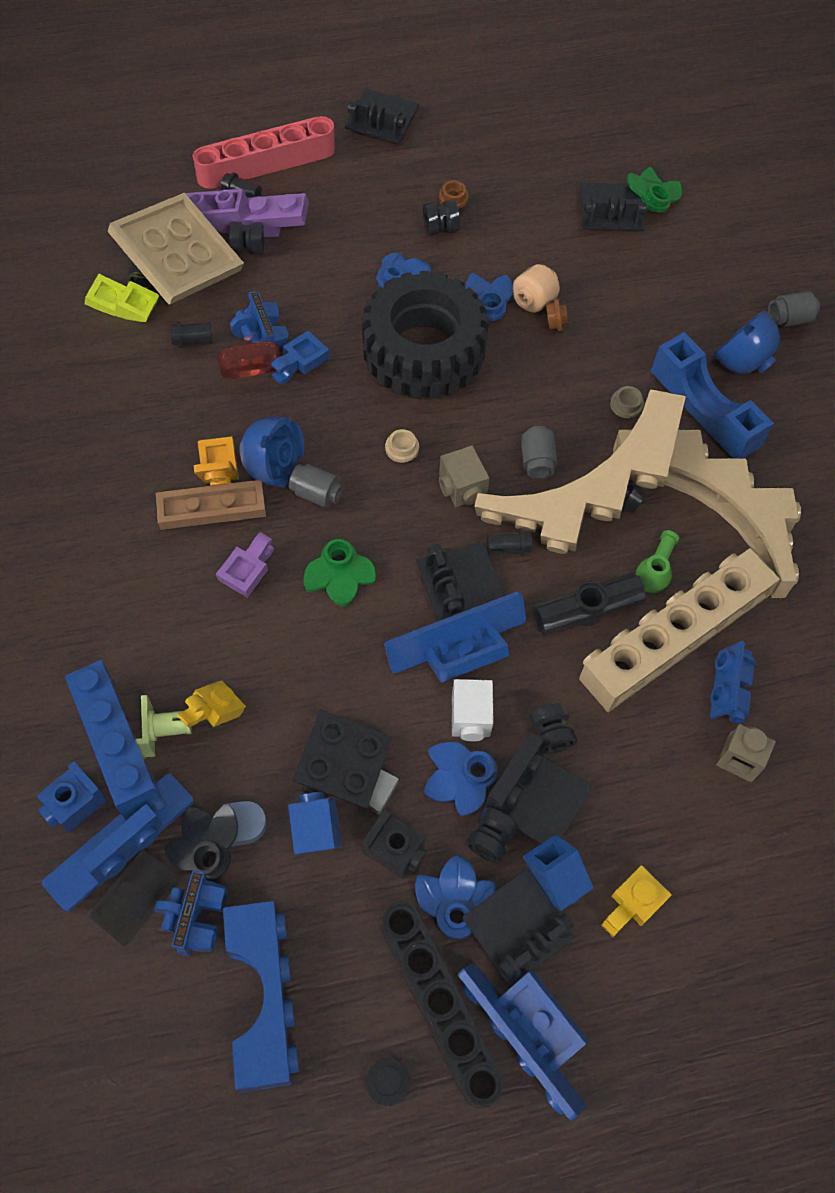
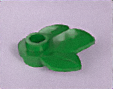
M652 167L645 169L640 176L628 173V185L633 192L641 197L642 202H647V209L651 212L663 213L667 211L670 204L678 202L682 195V187L679 181L662 183Z
M334 539L324 546L320 558L308 564L304 574V587L307 592L326 589V593L332 602L345 607L355 599L358 584L375 583V568L368 558L357 555L355 548L348 541ZM337 555L345 557V559L341 561L333 560V558Z

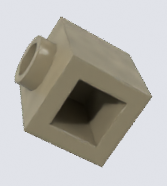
M473 445L440 457V488L445 497L450 496L455 507L464 504L473 505L476 502L478 493L487 494L489 476Z

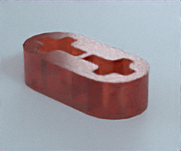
M271 341L224 349L218 355L220 373L227 379H239L275 371L271 363L276 358L281 357L278 345Z

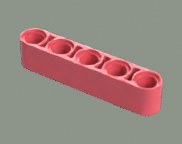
M319 116L202 146L193 153L197 182L203 188L212 189L221 187L222 179L226 173L231 174L235 172L239 178L247 180L328 158L335 152L334 123L327 117Z

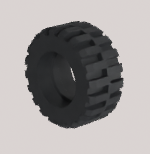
M420 271L416 275L408 272L402 274L400 279L396 280L393 277L386 281L384 288H377L366 302L364 315L362 316L363 357L367 362L368 370L373 376H377V381L384 387L388 388L391 386L393 392L402 396L404 393L411 394V398L421 399V396H429L430 399L440 398V394L446 393L448 396L458 392V386L466 387L472 382L473 377L478 375L482 368V362L485 359L489 319L486 315L484 303L478 299V295L470 287L465 288L464 282L457 278L451 280L447 274L440 272L437 275L429 274V271ZM428 326L445 332L450 338L436 344H418L406 340L399 334L409 328Z

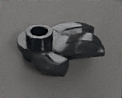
M225 804L212 816L204 810L188 807L183 820L182 839L174 840L165 846V852L170 863L179 870H193L205 873L208 881L222 877L230 865L231 854L229 849L238 835V820L233 808ZM215 853V863L210 867L208 864L209 858Z

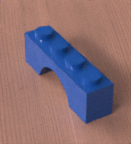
M685 332L658 347L651 373L670 393L686 396L684 407L733 459H743L763 446L774 423L751 400L746 403H735L720 393L710 378L706 364V354Z
M99 660L65 675L114 804L124 819L128 820L145 804L153 812L166 807L153 773L133 734L125 713L126 708L116 684L103 661Z
M274 901L223 908L226 952L231 959L252 967L260 975L264 988L263 1006L257 1021L250 1030L232 1042L235 1090L239 1093L290 1086L292 1085V1074L299 1073L297 1045L289 1046L287 1027L295 1026L293 999L285 1000L284 982H291L289 955L281 956L280 939L287 938L285 912L277 913Z

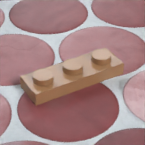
M260 480L156 493L157 519L160 530L266 517L263 486Z

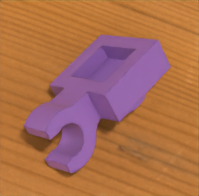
M260 532L246 552L236 547L216 573L218 581L248 598L268 571L267 564L264 561L274 551V547L270 545L272 539Z

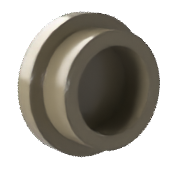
M624 386L612 395L610 406L616 415L623 418H634L642 412L644 400L637 388Z

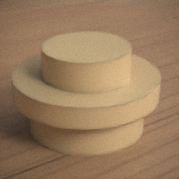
M399 429L387 438L385 451L388 457L396 462H409L418 455L419 442L412 432Z

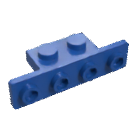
M516 591L386 641L384 646L390 670L395 674L427 661L442 683L508 657V644L499 633L526 622L522 594Z
M166 774L157 782L166 807L153 812L145 804L128 820H125L119 814L43 879V887L65 912L73 910L103 882L117 875L124 868L127 861L140 850L150 846L166 827L194 804L193 797L172 774Z
M473 963L464 967L458 973V976L463 981L461 986L466 996L473 1003H480L490 1016L489 1024L493 1031L501 1039L508 1040L518 1053L517 1060L520 1066L531 1077L536 1076L547 1090L545 1092L546 1098L554 1110L561 1115L565 1114L570 1121L574 1120L586 1107V1104L558 1068L587 1044L588 1038L533 970L529 971L501 996L477 964Z

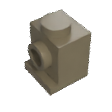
M738 724L735 730L729 733L716 766L752 783L765 769L776 741L768 738L758 728ZM734 756V757H736V758H738V759H740V760H742V761H744V762H747V763H749V764H751V765H750V767H749V766H747V765H745V764H743V763H741V762H738V761L732 759V757Z

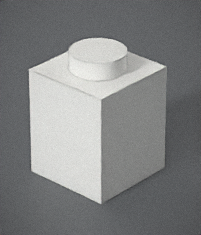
M454 679L452 689V736L461 737L465 741H480L484 737H490L493 726L492 680Z

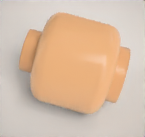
M540 264L533 265L521 273L514 280L512 286L516 303L524 310L532 313L542 311L546 304L553 302L560 290L556 273L545 265Z

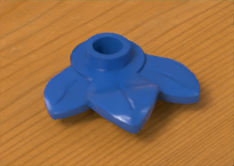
M391 253L382 259V268L378 270L376 279L378 287L384 288L386 281L393 277L396 280L400 279V276L404 273L411 272L412 275H416L420 271H429L430 274L431 266L421 259L411 258L406 260L401 253Z
M471 273L466 281L465 288L470 287L478 295V299L484 303L489 321L499 320L505 315L506 303L513 297V284L507 275H503L490 284L478 275Z
M458 742L440 743L429 748L428 754L438 767V770L427 781L424 788L425 796L437 802L454 801L460 816L477 811L485 802L486 788L490 787L497 777L498 767L494 758L483 751L470 752ZM479 766L484 769L485 774L481 777H476L471 773V769Z
M461 855L454 856L446 863L441 871L440 879L427 875H418L415 883V893L421 910L436 918L439 930L446 937L456 940L464 939L472 934L465 921L460 924L453 923L450 920L449 914L454 910H459L465 915L497 891L494 881L482 880L477 882L471 864Z

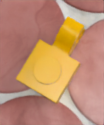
M221 680L196 689L193 695L185 701L189 708L179 712L177 717L186 727L194 726L205 719L215 727L240 717L246 706L234 694L232 689Z
M641 865L611 896L619 906L601 926L612 937L631 918L642 926L672 894Z

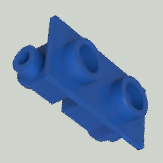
M744 641L718 651V656L715 660L714 688L710 696V719L727 714L731 722L744 723L745 718L750 714L751 692L741 688L740 685L745 687L752 686L756 660L752 657L753 653L751 651L744 650Z

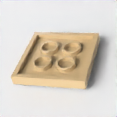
M185 192L111 222L107 231L169 305L241 271L244 264Z

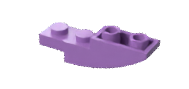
M244 189L185 193L217 232L230 234L231 221H240L244 225H250L252 222H263L264 237H279L281 227L305 225L309 205L306 193L252 198L246 197Z

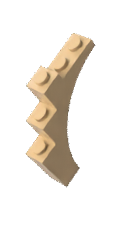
M650 389L643 412L628 438L609 459L590 473L560 488L537 494L499 496L478 493L474 506L476 515L481 516V520L489 524L501 525L502 521L513 523L515 528H523L525 532L530 531L533 533L536 532V529L542 530L541 544L547 545L546 549L561 554H566L568 550L576 551L585 512L591 513V517L602 521H612V518L620 519L629 480L636 481V484L643 488L655 489L657 486L664 487L686 396Z
M632 430L618 431L613 453L628 438ZM678 430L665 485L695 497L718 512L739 532L753 552L780 578L770 594L771 598H786L799 579L798 565L793 563L791 554L793 548L791 530L800 521L801 506L795 500L793 488H754V476L752 472L748 471L746 459H708V446L702 442L701 430Z

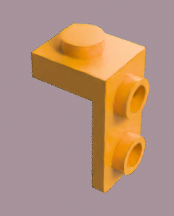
M232 436L198 441L200 464L194 465V473L204 484L210 483V486L229 484L232 480H239L235 443Z

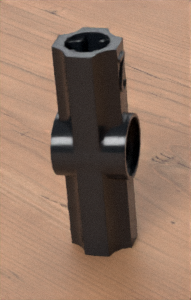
M634 572L601 583L594 581L584 582L579 585L576 591L533 604L534 622L538 631L543 636L577 625L593 626L604 616L644 604L646 601L644 584L640 576L635 575ZM582 601H590L596 607L586 606Z

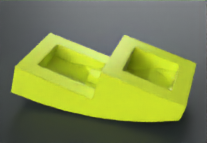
M98 274L85 296L84 304L113 316L138 322H147L160 295L132 281H129L126 287Z

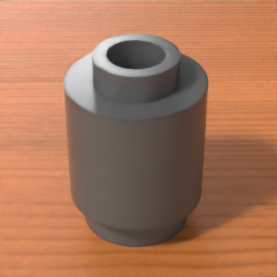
M811 291L780 295L776 300L770 301L768 306V314L776 325L782 328L812 323L820 311L819 300Z
M544 426L529 428L521 436L523 468L532 479L549 478L555 473V468L557 467L555 434Z
M298 464L294 468L289 480V489L294 491L297 497L325 508L330 507L332 503H338L344 488L343 484H340L339 475L311 464H306L305 466Z

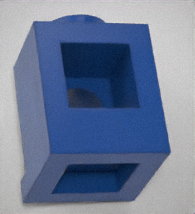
M75 761L68 766V771L37 795L43 803L37 809L38 812L52 828L60 823L68 833L107 802L100 790ZM71 794V797L67 801L61 802L64 798Z

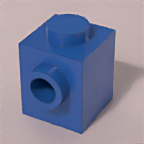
M323 792L299 795L300 803L288 805L294 854L342 848L336 799H324Z
M556 834L523 856L531 874L551 903L560 911L574 904L579 898L593 889L578 850Z

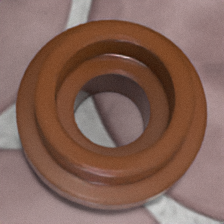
M456 180L446 182L439 191L440 203L443 204L444 201L455 200L458 209L464 207L469 200L466 186Z
M554 299V303L546 304L549 330L557 329L560 332L563 331L562 325L568 324L566 304L559 305V299Z

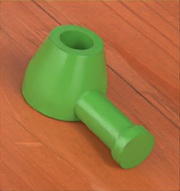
M663 531L655 555L646 558L637 567L635 575L640 576L645 592L652 594L661 593L668 588L671 582L672 570L668 559L674 545L679 540V536L673 531ZM652 566H658L662 571H656Z

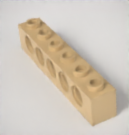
M751 548L739 556L735 553L731 554L720 564L719 570L714 574L710 572L704 573L694 582V588L687 593L681 590L667 601V607L660 612H657L655 609L650 611L640 620V626L631 632L628 629L623 630L611 641L612 645L603 652L600 649H596L589 654L583 661L584 668L579 680L609 713L770 596L780 578ZM726 585L734 587L737 591L729 589ZM699 604H705L711 610H706L702 608ZM672 623L682 625L685 630L675 628ZM643 642L653 643L657 650L649 649ZM621 661L626 663L630 670L620 669L615 662Z

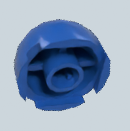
M763 310L739 329L728 343L725 342L720 346L713 356L730 372L748 374L757 369L762 373L776 361L772 355L780 345L779 328L770 315Z
M277 416L264 417L252 423L245 431L239 446L240 458L245 471L254 480L262 481V484L278 487L288 486L291 474L297 464L298 456L304 457L305 451L304 436L298 423L291 422L290 418Z

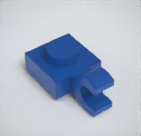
M306 331L283 346L284 356L276 358L271 363V366L276 370L272 377L282 385L291 379L297 369L305 375L329 359V349L313 334Z

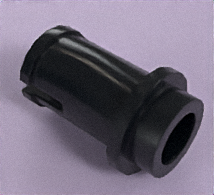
M235 172L231 174L226 173L221 182V190L244 189L247 198L261 197V185L239 178Z
M178 321L177 325H171L172 344L179 345L180 348H183L184 344H212L211 323L181 325V322Z
M519 528L518 532L487 533L489 556L520 553V556L523 557L525 553H531L532 540L530 531L524 532L523 528Z

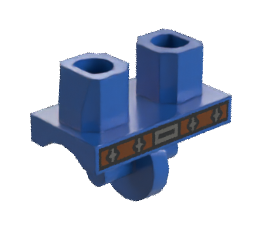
M249 292L250 304L248 308L244 311L239 310L236 312V317L232 319L230 328L234 336L244 338L246 341H252L258 359L268 358L271 349L283 348L286 345L289 334L285 326L271 325L276 324L279 318V309L276 302H262L259 292Z
M192 871L183 905H181L184 890L172 888L169 901H156L154 908L155 912L165 915L161 927L163 931L173 932L177 918L179 919L171 947L177 950V954L189 957L191 951L213 952L218 928L217 926L199 923L203 909L223 913L228 897L226 887L208 881L205 873Z

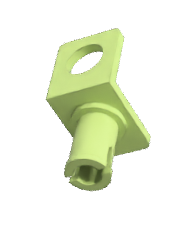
M141 695L142 738L136 739L144 758L155 756V741H157V737L192 734V726L186 727L177 717L178 713L182 711L155 714L148 695Z

